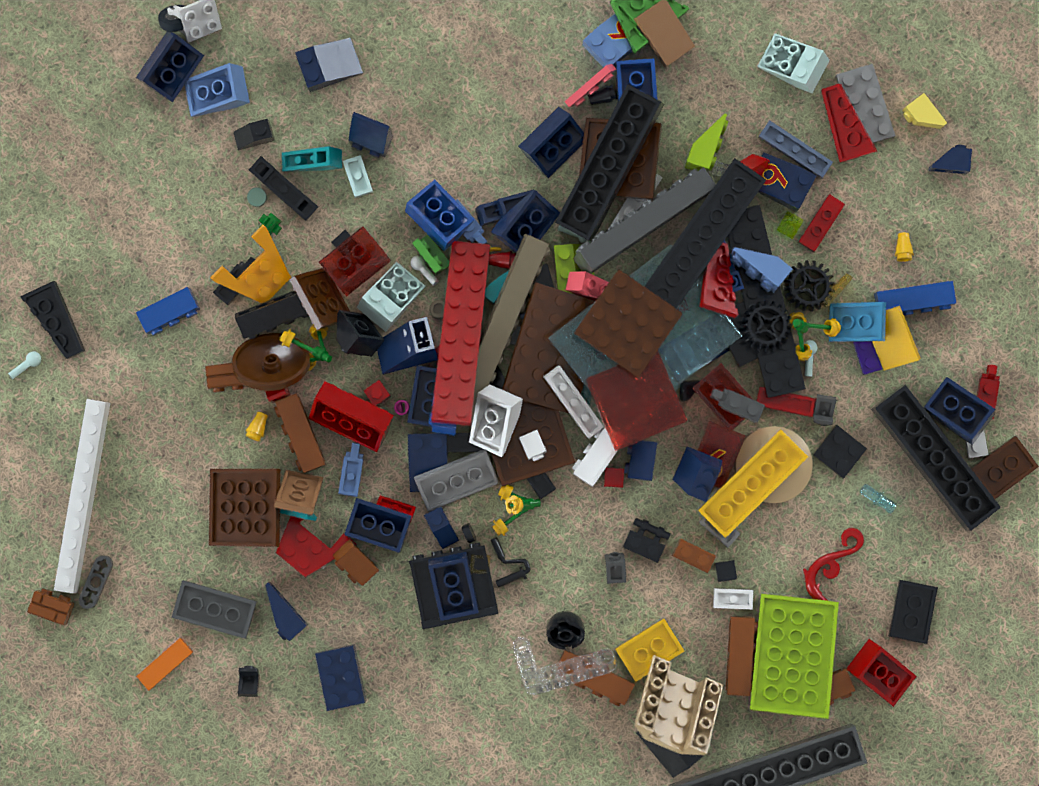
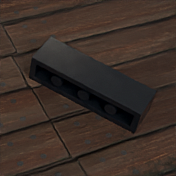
M295 291L235 313V320L244 339L256 338L263 331L271 332L281 324L289 325L299 317H309Z

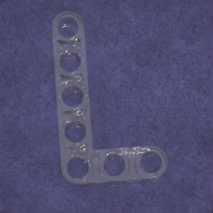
M519 637L513 643V650L526 692L530 695L541 694L611 673L617 667L614 652L610 649H603L538 669L529 640ZM527 647L526 650L519 651L520 648ZM605 659H611L609 663H603ZM527 664H532L529 668H523ZM588 664L593 665L589 669L584 668ZM568 670H574L572 674H566ZM549 676H555L554 679L547 680ZM536 681L535 685H528L530 682Z

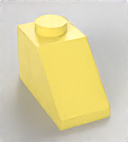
M925 93L903 109L905 119L914 125L941 129L947 124Z

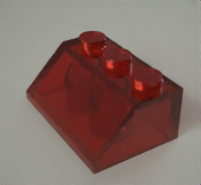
M362 226L321 259L319 264L347 297L391 260L364 226Z
M720 363L692 389L731 432L745 419L721 409L718 406L719 401L710 398L712 391L717 389L723 392L724 389H727L750 399L752 397Z

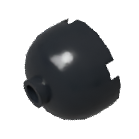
M562 611L550 618L547 623L546 636L548 637L549 644L555 648L566 650V647L572 646L573 649L581 645L585 639V627L578 615L570 611Z

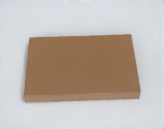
M660 0L634 18L664 67H667L695 47L667 0Z
M286 470L274 507L313 515L322 487L323 477Z

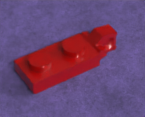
M987 365L986 374L982 373L981 378H979L977 397L993 408H996L1000 376H996V365Z

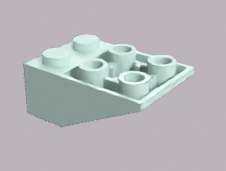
M774 34L757 67L799 89L813 93L830 60L823 50Z
M396 262L361 298L357 308L386 332L425 288V285Z

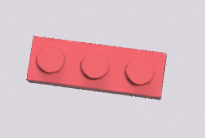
M613 64L606 65L565 101L567 106H580L586 101L585 96L588 94L592 95L599 90L598 85L600 83L608 82L613 77L612 73L617 70Z

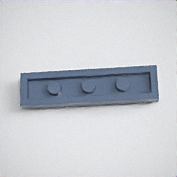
M770 120L758 137L821 179L833 163Z

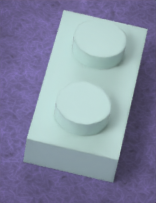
M361 155L344 160L343 164L354 197L357 198L372 193L373 190Z

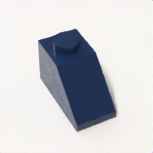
M955 145V147H952L933 163L928 171L968 174L971 169L972 149L966 148V145Z
M442 506L424 515L442 549L459 541Z

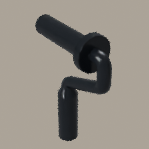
M498 538L491 539L490 541L496 555L503 564L524 563L526 568L524 570L523 566H521L519 571L496 580L498 588L520 578L527 579L526 574L531 570L529 562L526 559L505 560V554Z

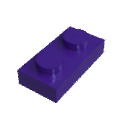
M872 341L853 342L863 375L882 370Z

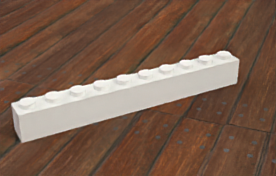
M86 400L54 586L55 591L78 593L110 403Z

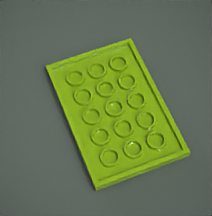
M761 594L750 710L829 719L839 602Z

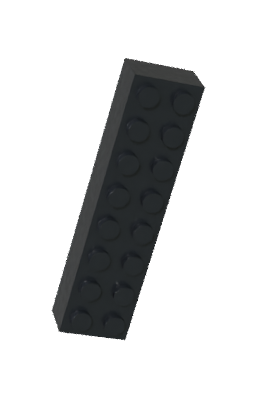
M627 84L555 223L588 241L594 239L665 105L664 103Z
M906 385L900 386L871 409L965 531H972L1001 508Z

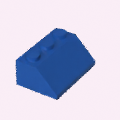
M435 179L409 200L405 208V212L443 251L448 249L454 241H457L474 221Z

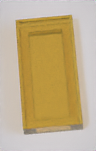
M847 273L843 275L833 286V290L828 293L829 296H826L825 301L820 304H824V308L828 307L853 277Z

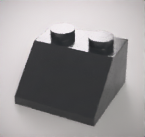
M339 310L336 340L341 346V350L346 354L372 357L385 341L365 314Z

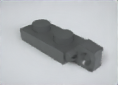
M714 389L710 398L719 401L718 406L721 409L756 424L759 422L765 407L762 403L724 389L723 392Z

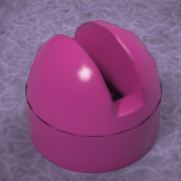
M399 400L395 403L394 410L398 415L409 413L410 404L408 401ZM402 403L405 404V412H403Z

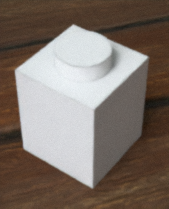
M537 430L519 437L528 460L533 459V461L544 458L543 454L546 453V449Z

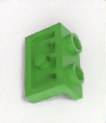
M428 235L421 240L416 239L412 242L415 249L436 276L449 267L450 261Z

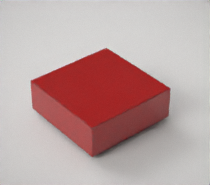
M606 467L604 487L623 488L624 469Z

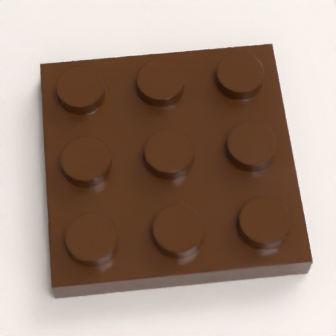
M326 267L298 274L289 279L316 330L337 324L339 310L350 311Z

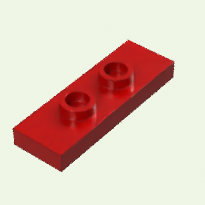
M829 194L798 243L815 252L845 206V203Z
M759 387L756 401L764 404V408L812 418L816 398L793 393L767 398L765 387Z

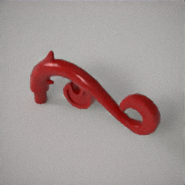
M856 528L844 530L841 534V543L844 547H847V539L852 536L857 540L853 548L828 553L814 561L808 571L805 568L803 569L806 589L812 599L828 601L819 589L820 583L816 585V575L823 565L828 564L830 569H822L823 575L827 579L837 577L840 572V566L835 559L851 555L863 546L864 537L861 531Z

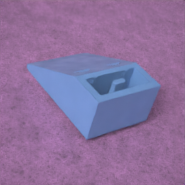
M736 247L730 254L731 262L737 267L742 266L746 270L745 273L753 280L755 278L759 280L761 287L768 292L772 291L774 293L793 270L777 256Z

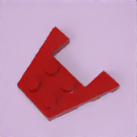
M290 516L276 554L305 578L335 560L333 554L350 539L343 533L336 543L329 548L300 524L304 519Z

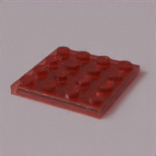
M658 350L639 378L620 365H617L585 379L615 451L688 422Z

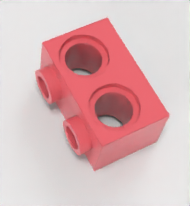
M569 272L566 291L597 301L609 282L588 272Z

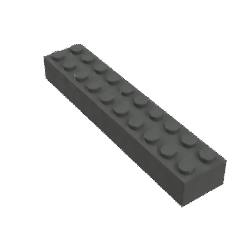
M851 723L669 784L668 786H801L867 764V760L856 727Z

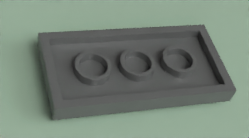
M182 580L171 618L246 639L257 601Z

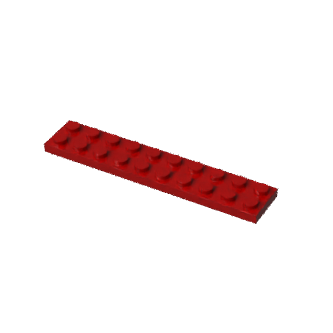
M460 241L452 243L431 422L471 426L490 244Z

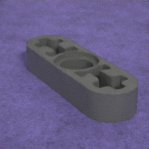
M109 556L97 557L79 597V604L85 609L93 608L98 603L113 567V561ZM104 559H106V564H108V567H104L101 572L105 573V576L99 573H94L95 570L100 571L101 565L99 564V562L104 561ZM95 576L101 579V585L98 588L93 587L91 584V580ZM87 589L98 591L97 594L92 593L91 600H93V603L86 605L84 597H88L91 592L87 591Z

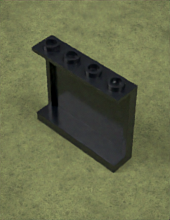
M480 542L469 544L468 549L462 550L461 546L450 548L449 553L443 554V551L440 550L431 552L432 556L424 557V554L412 556L413 560H410L409 564L421 616L422 630L499 614L485 545L481 546ZM467 551L479 613L441 621L428 567L429 559Z

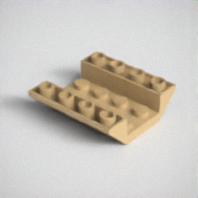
M654 655L646 679L635 727L644 739L679 754L706 755L723 684L707 677L699 683L671 671L672 662Z

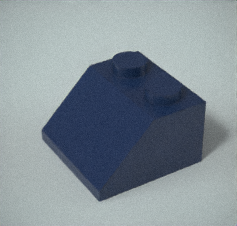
M632 440V443H628L627 455H630V460L625 463L624 474H627V478L652 481L658 442Z
M686 446L673 481L689 496L707 502L720 473L723 460Z

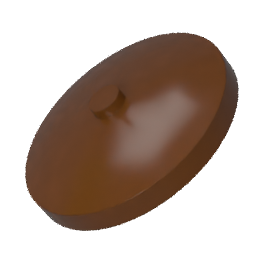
M282 333L262 334L256 338L246 340L236 349L232 358L233 372L238 381L249 388L262 391L284 389L296 384L307 374L310 368L309 351L293 343L290 347L282 346L283 342L280 341ZM296 337L294 338L295 340H297V341L303 343V342H302L301 340H299L298 338H296Z

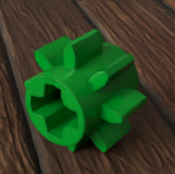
M272 213L268 216L263 214L258 220L261 223L259 228L264 225L270 236L272 233L277 236L282 229L279 226L282 221Z

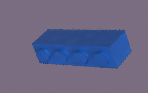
M953 281L874 293L875 302H886V310L900 306L904 316L912 315L913 311L921 310V313L932 312V308L939 307L940 310L951 309V305L956 304Z

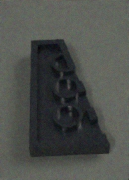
M52 281L20 296L29 306L32 314L41 322L44 330L52 337L53 342L66 359L85 352V348L56 281Z

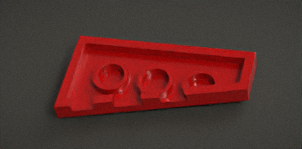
M838 83L821 89L839 162L843 163L878 152L842 85Z
M723 242L704 269L700 307L735 318L738 315V310L735 308L734 301L736 296L732 289L733 276L730 275L729 269L731 266L728 244Z

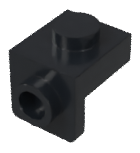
M253 666L239 668L238 697H258L260 678L258 668Z

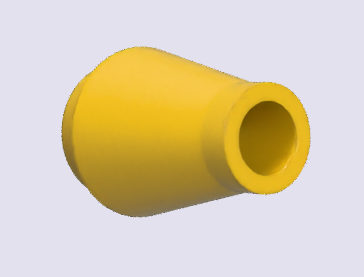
M898 233L895 257H897L899 262L911 261L914 252L909 233Z
M257 412L246 429V437L260 442L261 438L264 437L268 415Z

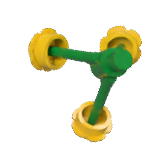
M793 312L789 315L792 318L789 320V323L793 324L792 328L797 330L799 345L795 347V352L800 361H806L812 356L810 346L803 342V334L809 328L823 329L824 333L830 337L837 336L841 330V325L835 318L826 320L824 325L806 323L807 320L802 312Z
M314 325L310 327L309 332L313 339L319 340L320 346L315 348L295 340L296 333L291 332V329L288 332L284 330L280 341L283 342L282 346L290 347L293 343L312 352L309 353L310 368L308 371L315 367L316 361H326L329 363L332 360V356L326 351L323 339L327 336L328 327L316 330Z
M509 484L501 486L498 495L501 496V501L502 499L506 500V511L509 514L513 513V516L505 522L501 519H498L496 522L494 520L493 530L498 536L501 534L505 536V533L509 531L506 526L528 510L540 507V499L534 500L533 498H526L512 493L514 487Z

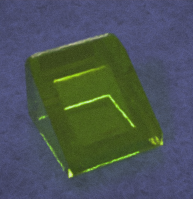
M787 211L776 230L793 239L801 227L803 219Z

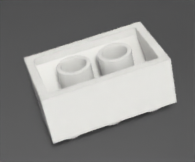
M607 426L594 435L596 438L594 444H588L583 451L586 454L583 460L578 459L572 467L575 470L573 474L591 487L594 486L626 439Z

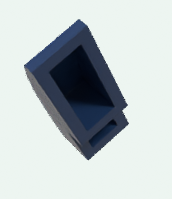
M532 190L499 198L496 201L477 206L475 211L479 224L485 226L498 222L503 215Z

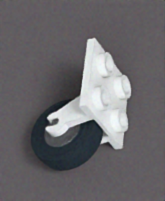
M199 0L187 6H169L158 15L159 25L163 30L181 32L185 35L188 43L222 29L215 0Z

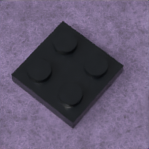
M836 425L813 456L844 479L867 448Z

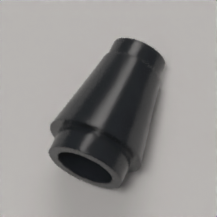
M606 84L594 94H588V99L591 105L611 103L617 99L613 84L609 86Z

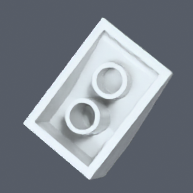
M488 385L478 392L469 443L500 457L504 456L520 416L523 399L492 385Z

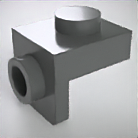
M817 394L813 412L814 423L820 426L833 425L836 397Z

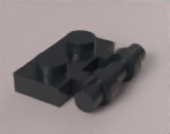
M635 518L633 525L640 528L638 532L629 531L623 548L658 563L665 548V545L659 543L660 538L668 540L671 533L665 531V528L661 526L658 528L649 524V521L645 519ZM645 530L655 534L653 540L643 536Z

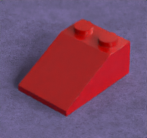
M871 639L867 640L846 668L848 672L893 707L917 677Z

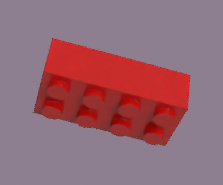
M324 381L314 398L308 419L378 452L387 436L394 415L387 410L356 397L350 392L338 388L334 384Z

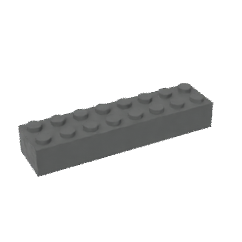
M704 167L699 171L697 168L692 170L683 180L679 179L673 183L668 191L664 189L658 193L653 202L649 199L637 210L638 212L636 210L631 211L622 219V222L618 220L606 230V233L603 230L594 236L591 243L586 241L579 246V249L575 251L577 254L573 260L582 272L592 274L708 196L716 184Z

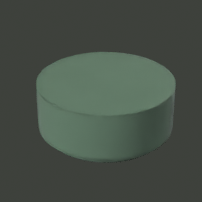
M255 187L248 192L247 199L252 206L261 207L266 203L267 195L263 189Z

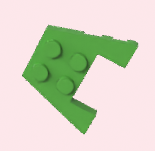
M660 0L610 1L635 54L644 48L649 40L637 29L638 25L634 18ZM667 0L678 19L690 9L688 6H682L675 0Z

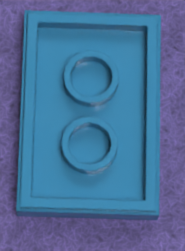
M886 302L830 303L829 320L835 318L840 323L841 330L837 336H829V342L885 341Z

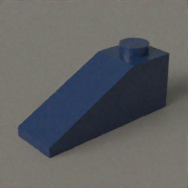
M268 582L265 586L275 624L279 629L277 633L283 640L291 641L308 624L271 582Z

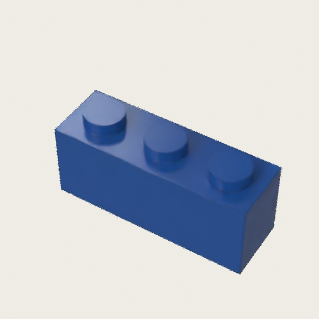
M186 287L136 312L145 332L147 334L152 333L154 336L163 331L162 328L167 325L172 327L179 324V319L185 316L187 318L195 316L200 307L191 289Z

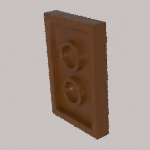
M1013 436L971 467V469L993 498L996 499L1039 466L1017 436Z

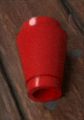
M507 251L489 254V265L510 270L516 253Z

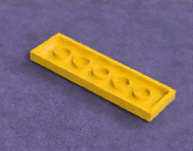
M780 429L698 511L726 538L808 458V455Z

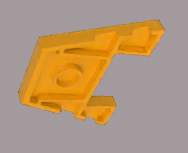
M264 225L251 236L264 251L238 278H235L224 266H221L210 277L214 282L259 303L270 300L291 278Z

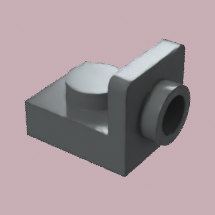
M612 552L605 554L607 584L625 583L626 563L624 553Z

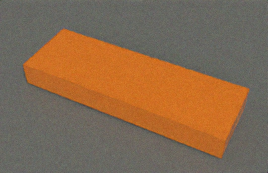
M179 638L136 677L150 691L189 657L193 651L182 638Z

